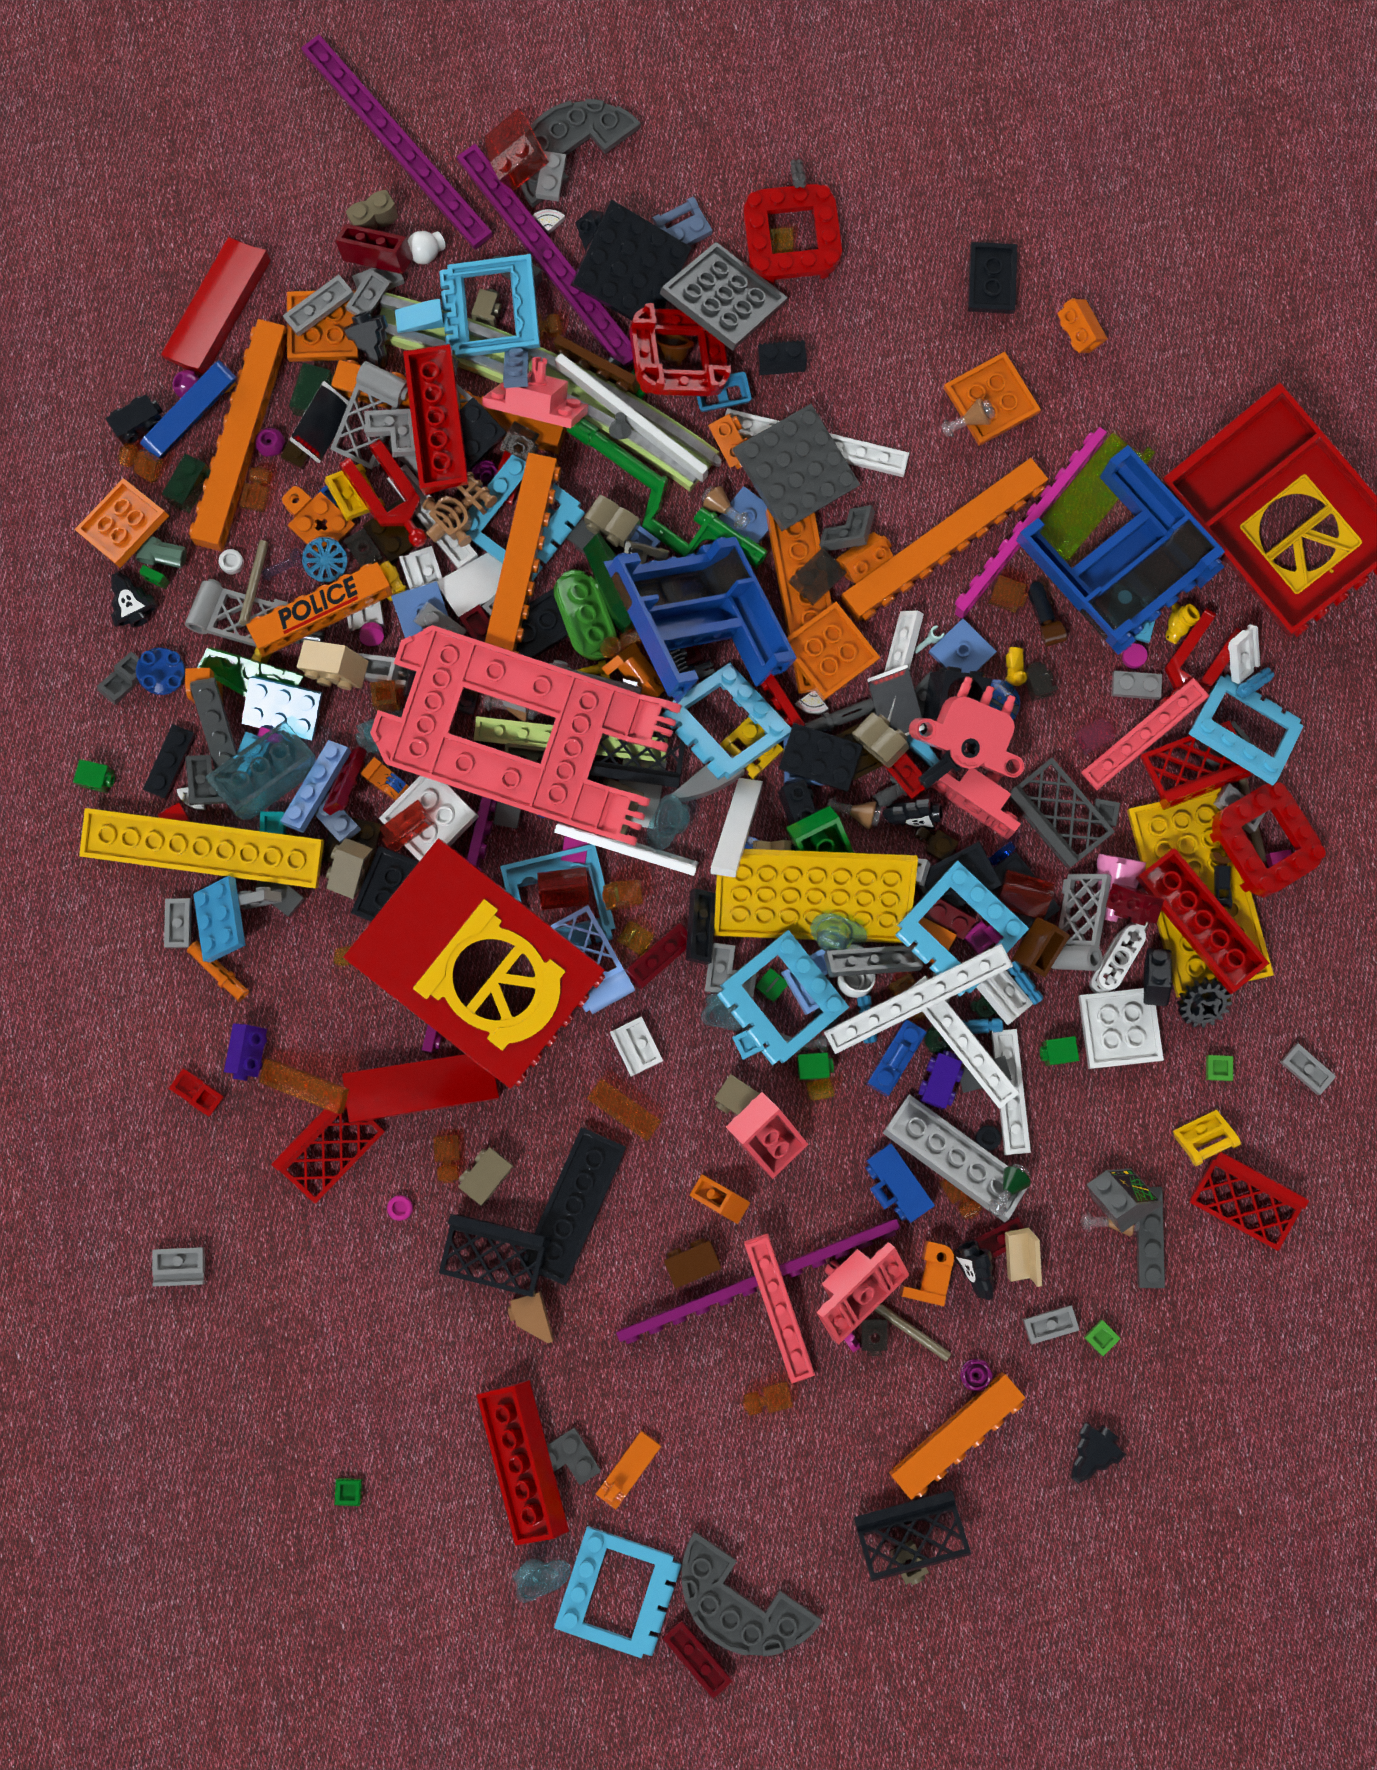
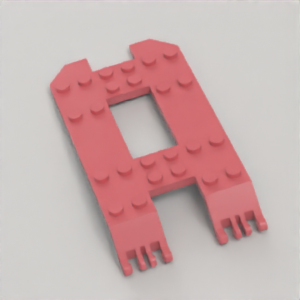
M434 625L401 640L393 664L416 672L402 717L378 710L370 732L386 765L629 845H636L637 837L621 834L623 825L630 826V828L635 830H641V824L626 820L625 818L628 815L644 820L645 815L643 813L633 812L628 809L631 801L647 807L651 799L588 780L603 734L632 744L667 752L669 745L662 741L652 740L654 731L668 737L672 736V730L657 726L656 724L660 722L675 727L676 720L659 715L662 708L678 714L682 705L638 694ZM464 688L556 718L541 764L449 734Z

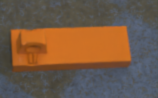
M641 1430L600 1486L596 1495L616 1510L661 1448V1445Z

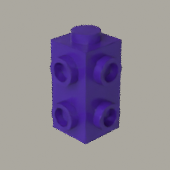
M233 1023L224 1072L233 1074L232 1079L247 1081L248 1076L258 1078L262 1067L263 1049L267 1041L266 1028Z
M943 1051V1054H936L935 1058L930 1057L926 1071L930 1073L927 1081L922 1080L918 1094L921 1095V1102L940 1109H946L947 1105H952L956 1092L952 1091L955 1082H960L964 1071L963 1068H960L962 1061L957 1060V1055Z

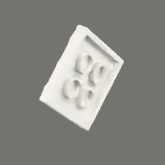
M419 776L379 819L420 861L438 838L451 846L479 816L449 785Z
M1144 988L1078 996L1088 1069L1164 1061L1156 1005H1146L1143 1003Z

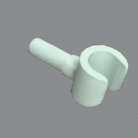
M933 626L927 638L915 647L914 652L916 654L927 645L935 644L943 638L944 633L939 637L933 634L939 626Z

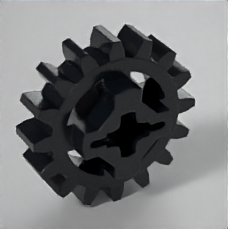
M1205 977L1202 983L1195 980L1193 987L1187 985V992L1179 994L1182 1000L1177 1001L1179 1006L1177 1010L1185 1023H1191L1193 1027L1200 1023L1201 1027L1205 1028L1208 1022L1212 1026L1215 1025L1214 1020H1223L1221 1014L1229 1013L1227 1006L1232 1005L1230 1000L1232 995L1216 978L1209 982L1207 977Z

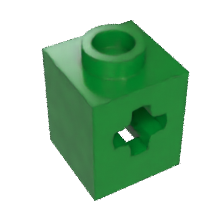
M79 759L73 783L82 788L108 793L109 788H112L115 782L114 770L107 765Z
M1075 1036L1046 1040L1042 1042V1047H1039L1041 1061H1045L1046 1066L1079 1061Z
M828 1053L797 1055L799 1081L830 1078V1073H834L833 1058H828Z

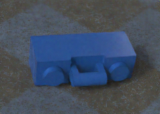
M904 1020L867 1080L866 1085L886 1097L889 1096L927 1032L909 1020Z
M892 1143L865 1160L868 1164L865 1167L867 1173L873 1180L877 1178L880 1181L871 1187L870 1190L883 1209L895 1203L897 1207L894 1208V1211L901 1221L906 1219L908 1223H911L935 1206ZM886 1185L893 1195L892 1198L889 1199L881 1188L882 1186Z

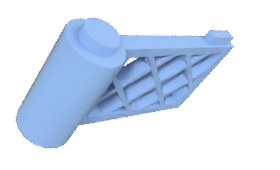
M589 905L551 925L554 929L560 926L570 928L569 941H571L573 930L587 933L584 947L576 946L584 953L588 951L598 954V964H600L602 956L612 958L616 965V968L603 972L605 978L597 988L592 986L588 991L590 997L582 1006L585 1012L590 1010L594 1014L635 991L633 984L624 971ZM587 912L591 920L589 930L575 927L577 917ZM571 920H573L572 926L566 924V923L570 922ZM593 925H594V927H595V929L597 930L598 933H595V932H592V931H591ZM590 934L602 939L603 944L600 952L586 948ZM604 947H606L609 954L603 953Z

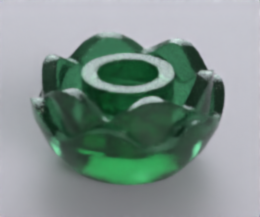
M934 1026L927 1030L924 1043L931 1053L943 1054V1051L950 1052L952 1050ZM938 1037L942 1038L941 1042L938 1041Z

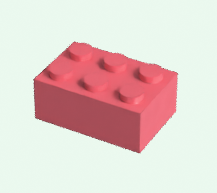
M763 1092L753 1099L726 1126L747 1153L772 1179L809 1145L783 1112Z

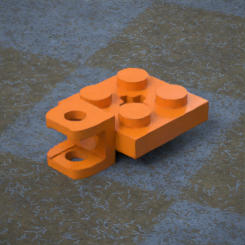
M293 486L282 497V502L286 509L295 517L288 524V527L306 544L319 537L333 538L340 543L356 527L351 520L346 521L341 510L321 491L312 499L301 488ZM299 499L297 503H292L293 500ZM326 520L327 530L320 529L317 531L316 522ZM322 542L323 549H326L327 543ZM314 544L312 548L318 552V547ZM332 545L330 551H332L336 547V545Z

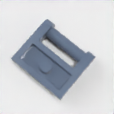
M693 196L686 199V203L661 216L657 214L652 217L655 226L689 246L712 235V228ZM689 211L693 214V216L668 229L664 225Z

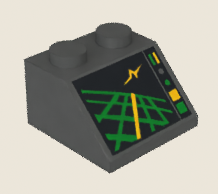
M1131 1168L1106 1170L1086 1184L1092 1200L1121 1233L1162 1205L1157 1196Z

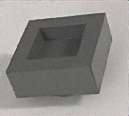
M1096 798L1094 807L1107 823L1115 828L1120 803ZM1092 814L1091 820H1097Z

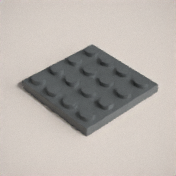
M717 242L667 282L660 291L664 298L732 351L785 305L788 299L786 295Z
M812 404L732 449L781 531L788 529L860 486L859 481Z

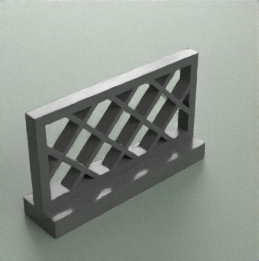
M1053 757L1009 791L1011 796L1008 799L1068 870L1115 832ZM1050 765L1057 772V782L1043 781V772ZM1040 774V780H1033ZM1060 776L1066 783L1060 782ZM1028 783L1039 784L1038 797L1028 796L1022 788ZM1042 784L1056 785L1055 799L1041 798ZM1060 786H1067L1072 789V800L1058 799ZM1032 800L1037 801V806L1033 803ZM1041 801L1055 802L1053 816L1043 815L1040 811ZM1058 803L1072 804L1071 817L1057 816ZM1075 804L1085 805L1088 808V819L1074 818ZM1092 814L1097 820H1091ZM1048 819H1053V825L1048 821ZM1056 820L1070 821L1069 834H1059L1056 830ZM1074 821L1088 823L1086 836L1072 835ZM1091 823L1101 824L1107 832L1101 837H1090ZM1064 838H1069L1068 843L1064 840ZM1072 838L1086 840L1085 850L1079 855L1071 848ZM1089 840H1095V842L1089 846Z

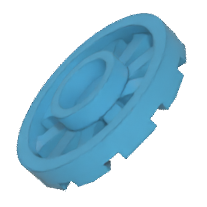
M319 537L310 541L304 548L302 563L306 573L319 582H331L343 575L347 567V554L344 547L337 540L329 537ZM322 542L327 543L326 549H323ZM314 544L317 545L318 552L312 548ZM332 545H336L337 548L331 552ZM311 553L315 557H307L306 554ZM339 553L343 555L342 557H334ZM307 563H315L311 567L307 566ZM335 563H343V566L339 567ZM320 567L318 575H315L313 572ZM330 567L333 568V569H334L335 571H337L338 573H336L335 575H333V574H332V571H331V569H330ZM325 569L328 574V577H323Z

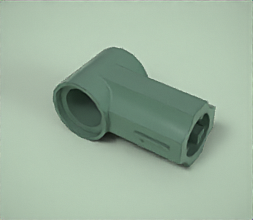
M150 536L137 550L135 559L148 565H157L159 563L182 568L186 563L187 549L183 546L164 543L160 539Z

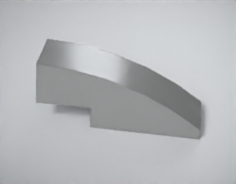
M357 653L369 661L364 677L365 681L404 689L409 669L394 665L395 658Z
M706 764L671 794V800L674 803L687 802L716 793L742 777L745 769L743 768L729 779L724 776L718 780L707 768L708 764Z

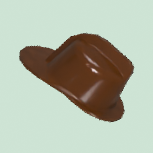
M655 334L658 357L675 367H680L681 362L687 357L689 348L694 346V342L685 335Z

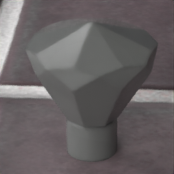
M618 412L615 415V420L609 427L610 436L615 439H626L632 433L631 426L625 421V414L622 412Z

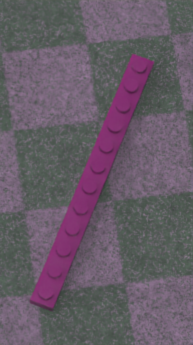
M318 34L301 47L303 54L473 249L476 250L493 236L492 231L325 40Z
M474 144L459 154L457 160L610 357L618 360L625 368L632 364L633 355L630 340L600 302L570 285L576 271L479 147Z
M483 796L467 860L481 871L482 868H479L480 859H484L487 852V845L484 844L486 835L490 836L493 826L490 817L492 812H496L498 802ZM457 962L454 964L453 977H457L459 963ZM428 1025L422 1050L435 1054V1049H440L442 1035Z
M891 1219L780 1264L778 1266L781 1275L789 1274L790 1278L804 1272L802 1268L812 1265L813 1268L826 1264V1258L835 1255L836 1259L850 1254V1248L858 1246L860 1250L873 1245L872 1240L880 1236L882 1240L896 1235L895 1230L900 1229L897 1219ZM755 1275L620 1329L616 1332L619 1342L624 1340L626 1344L641 1339L639 1334L649 1331L650 1335L663 1330V1325L672 1321L673 1325L686 1321V1315L696 1312L698 1316L710 1311V1305L719 1302V1305L723 1306L733 1302V1296L742 1293L743 1297L757 1292L756 1287L758 1286Z

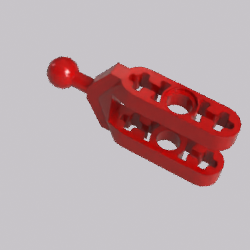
M380 439L369 444V448L405 500V502L389 512L385 510L350 458L339 463L342 472L381 527L404 526L409 532L408 540L413 546L420 547L426 543V532L423 529L417 528L412 522L421 502L420 497Z
M1207 607L1164 668L1174 690L1170 696L1160 700L1159 706L1194 678L1181 670L1180 667L1216 616V613ZM1238 627L1234 629L1201 679L1199 681L1195 679L1206 692L1209 691L1230 660L1228 645L1231 639L1242 631Z

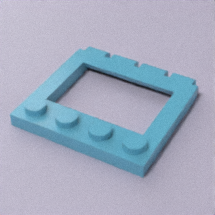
M531 254L447 265L448 269L439 271L441 289H449L441 291L443 311L447 312L443 314L445 334H453L445 336L446 345H451L452 354H455L457 358L502 353L512 348H522L523 350L540 348ZM510 272L516 336L470 341L464 278Z
M514 452L487 486L490 490L489 494L497 497L495 505L487 508L485 502L482 501L480 505L486 510L487 513L485 515L474 505L468 510L471 515L472 526L466 532V535L471 536L475 544L502 564L506 550L483 534L482 530L523 478L526 461ZM555 483L553 486V490H556L555 501L561 505L550 518L549 526L544 527L542 536H545V544L543 550H539L537 559H540L545 564L557 550L552 542L555 541L561 545L571 533L572 529L566 524L569 522L576 526L585 515V512L580 509L581 503ZM541 565L539 566L538 573H533L532 581L542 570L543 567Z
M728 663L691 688L678 703L682 705L680 713H673L665 709V712L661 715V717L676 720L675 727H669L675 729L679 726L675 733L688 747L695 744L691 751L703 764L711 761L707 768L718 780L724 776L727 779L731 778L789 737L791 727L731 663ZM719 687L727 690L733 696L732 700L749 713L748 717L765 730L764 737L734 758L728 755L687 710Z
M1228 674L1225 677L1220 676L1188 734L1273 786L1278 780L1302 731L1301 719L1289 711L1283 714L1281 712L1283 708L1267 698L1264 701L1260 700L1262 695L1256 691L1250 693L1246 698H1241L1236 693V689L1240 684L1232 682L1231 676ZM1225 692L1286 729L1273 757L1212 720Z
M590 844L500 866L506 891L521 903L519 887L589 871L600 918L596 920L607 940L613 939L611 930L616 928L595 845ZM587 851L585 864L561 860L563 856ZM591 920L576 923L575 927L589 930ZM593 925L591 931H592V932H595V933H598L597 930L595 929L594 925ZM560 927L555 930L568 939L571 929ZM573 930L571 942L583 947L587 933ZM595 936L596 943L603 942L600 937ZM590 937L587 945L592 944Z
M956 861L897 925L900 930L895 936L907 947L915 942L916 945L911 951L925 964L933 959L934 962L929 968L936 975L961 964L918 923L950 887L1003 936L995 946L1002 943L1006 953L1029 928L959 861ZM976 984L958 993L957 995L960 997L966 991L968 993H971L979 984Z
M789 930L785 931L720 985L723 990L717 994L727 1009L733 1004L737 1006L730 1013L742 1028L746 1027L749 1023L752 1025L746 1033L759 1048L764 1043L767 1044V1047L761 1052L772 1065L778 1061L781 1063L787 1061L849 1008ZM777 955L822 1010L818 1017L788 1042L783 1039L742 987L745 981Z
M587 1526L554 1629L638 1658H642L643 1654L653 1656L658 1637L649 1633L650 1631L661 1632L667 1612L658 1609V1605L668 1608L675 1587L667 1584L666 1580L676 1582L682 1564L673 1561L674 1555ZM607 1548L655 1564L632 1639L583 1622Z

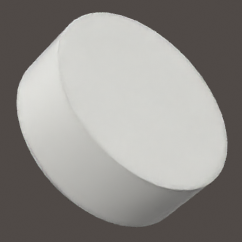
M228 549L219 556V566L227 574H237L244 566V559L238 551Z

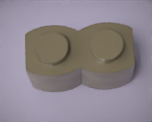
M381 190L372 194L367 201L357 202L346 211L350 225L373 230L389 226L398 218L395 203L387 190Z
M602 495L598 496L584 517L586 528L595 535L597 533L605 535L607 542L615 547L621 546L625 548L626 541L632 538L640 526V519L637 516L619 507L616 503Z
M871 713L852 733L853 737L859 744L863 745L864 749L890 769L909 749L908 737L900 729L895 731L889 727L891 723L883 715L877 716Z

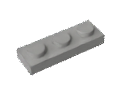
M338 274L285 313L283 318L299 337L351 299L354 293Z

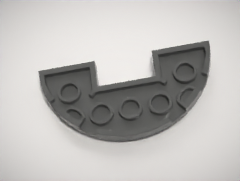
M585 99V101L574 103L567 101L544 112L531 124L525 133V138L518 152V177L521 189L528 203L533 208L544 200L536 198L543 151L566 154L567 156L591 138L602 152L606 154L639 130L641 123L625 109L619 106L616 108L597 99ZM565 172L562 186L569 181Z
M696 1531L693 1532L686 1546L682 1562L683 1594L694 1621L707 1637L716 1644L741 1655L771 1656L783 1653L785 1650L801 1644L821 1624L822 1618L780 1589L766 1611H764L729 1587L724 1581L737 1560Z

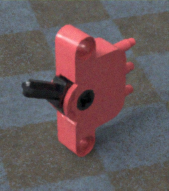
M965 677L957 696L950 697L943 704L937 721L927 718L914 719L909 725L911 737L942 750L939 753L942 759L919 776L920 784L927 789L950 770L957 772L961 768L972 769L979 766L1001 776L1014 778L1021 775L1024 771L1023 760L1006 751L1015 728L1014 721L1010 716L1016 700L1014 696L1009 695L1002 710L999 711L989 706L994 688L987 686L980 702L967 697L973 680L970 677ZM922 723H925L927 732L922 736L919 733V727ZM965 743H968V744H969V745L967 746L968 752H964V750L966 749ZM1009 760L1013 762V768L1010 772L1006 769V764Z

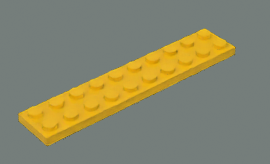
M85 808L79 856L318 888L324 840Z

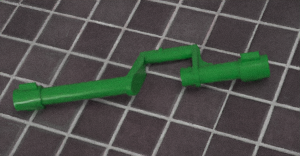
M584 417L572 428H567V432L588 447L592 446L651 489L642 528L682 557L693 554L697 547L705 540H716L720 537H736L749 564L755 569L766 558L768 551L748 536L744 537L720 520L718 514L715 512L711 513L704 507L697 512L693 519L701 528L690 544H688L655 519L662 508L668 485L667 477L658 475L603 435L598 427Z

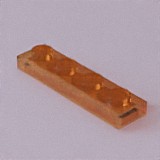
M264 1059L259 1083L334 1113L344 1112L348 1088L274 1059Z

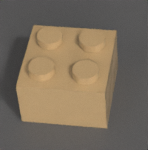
M304 640L297 668L305 672L306 677L317 680V684L321 686L331 687V684H335L339 688L351 690L352 687L362 688L369 661L345 645Z

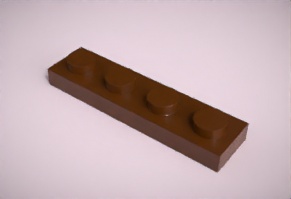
M559 334L553 343L557 355L563 354L583 369L594 372L597 377L605 382L610 381L623 392L629 391L635 395L639 390L640 385L636 376Z

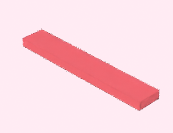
M1193 678L1084 769L1081 774L1096 791L1099 790L1205 701L1209 695Z
M768 1234L744 1241L791 1384L815 1376Z

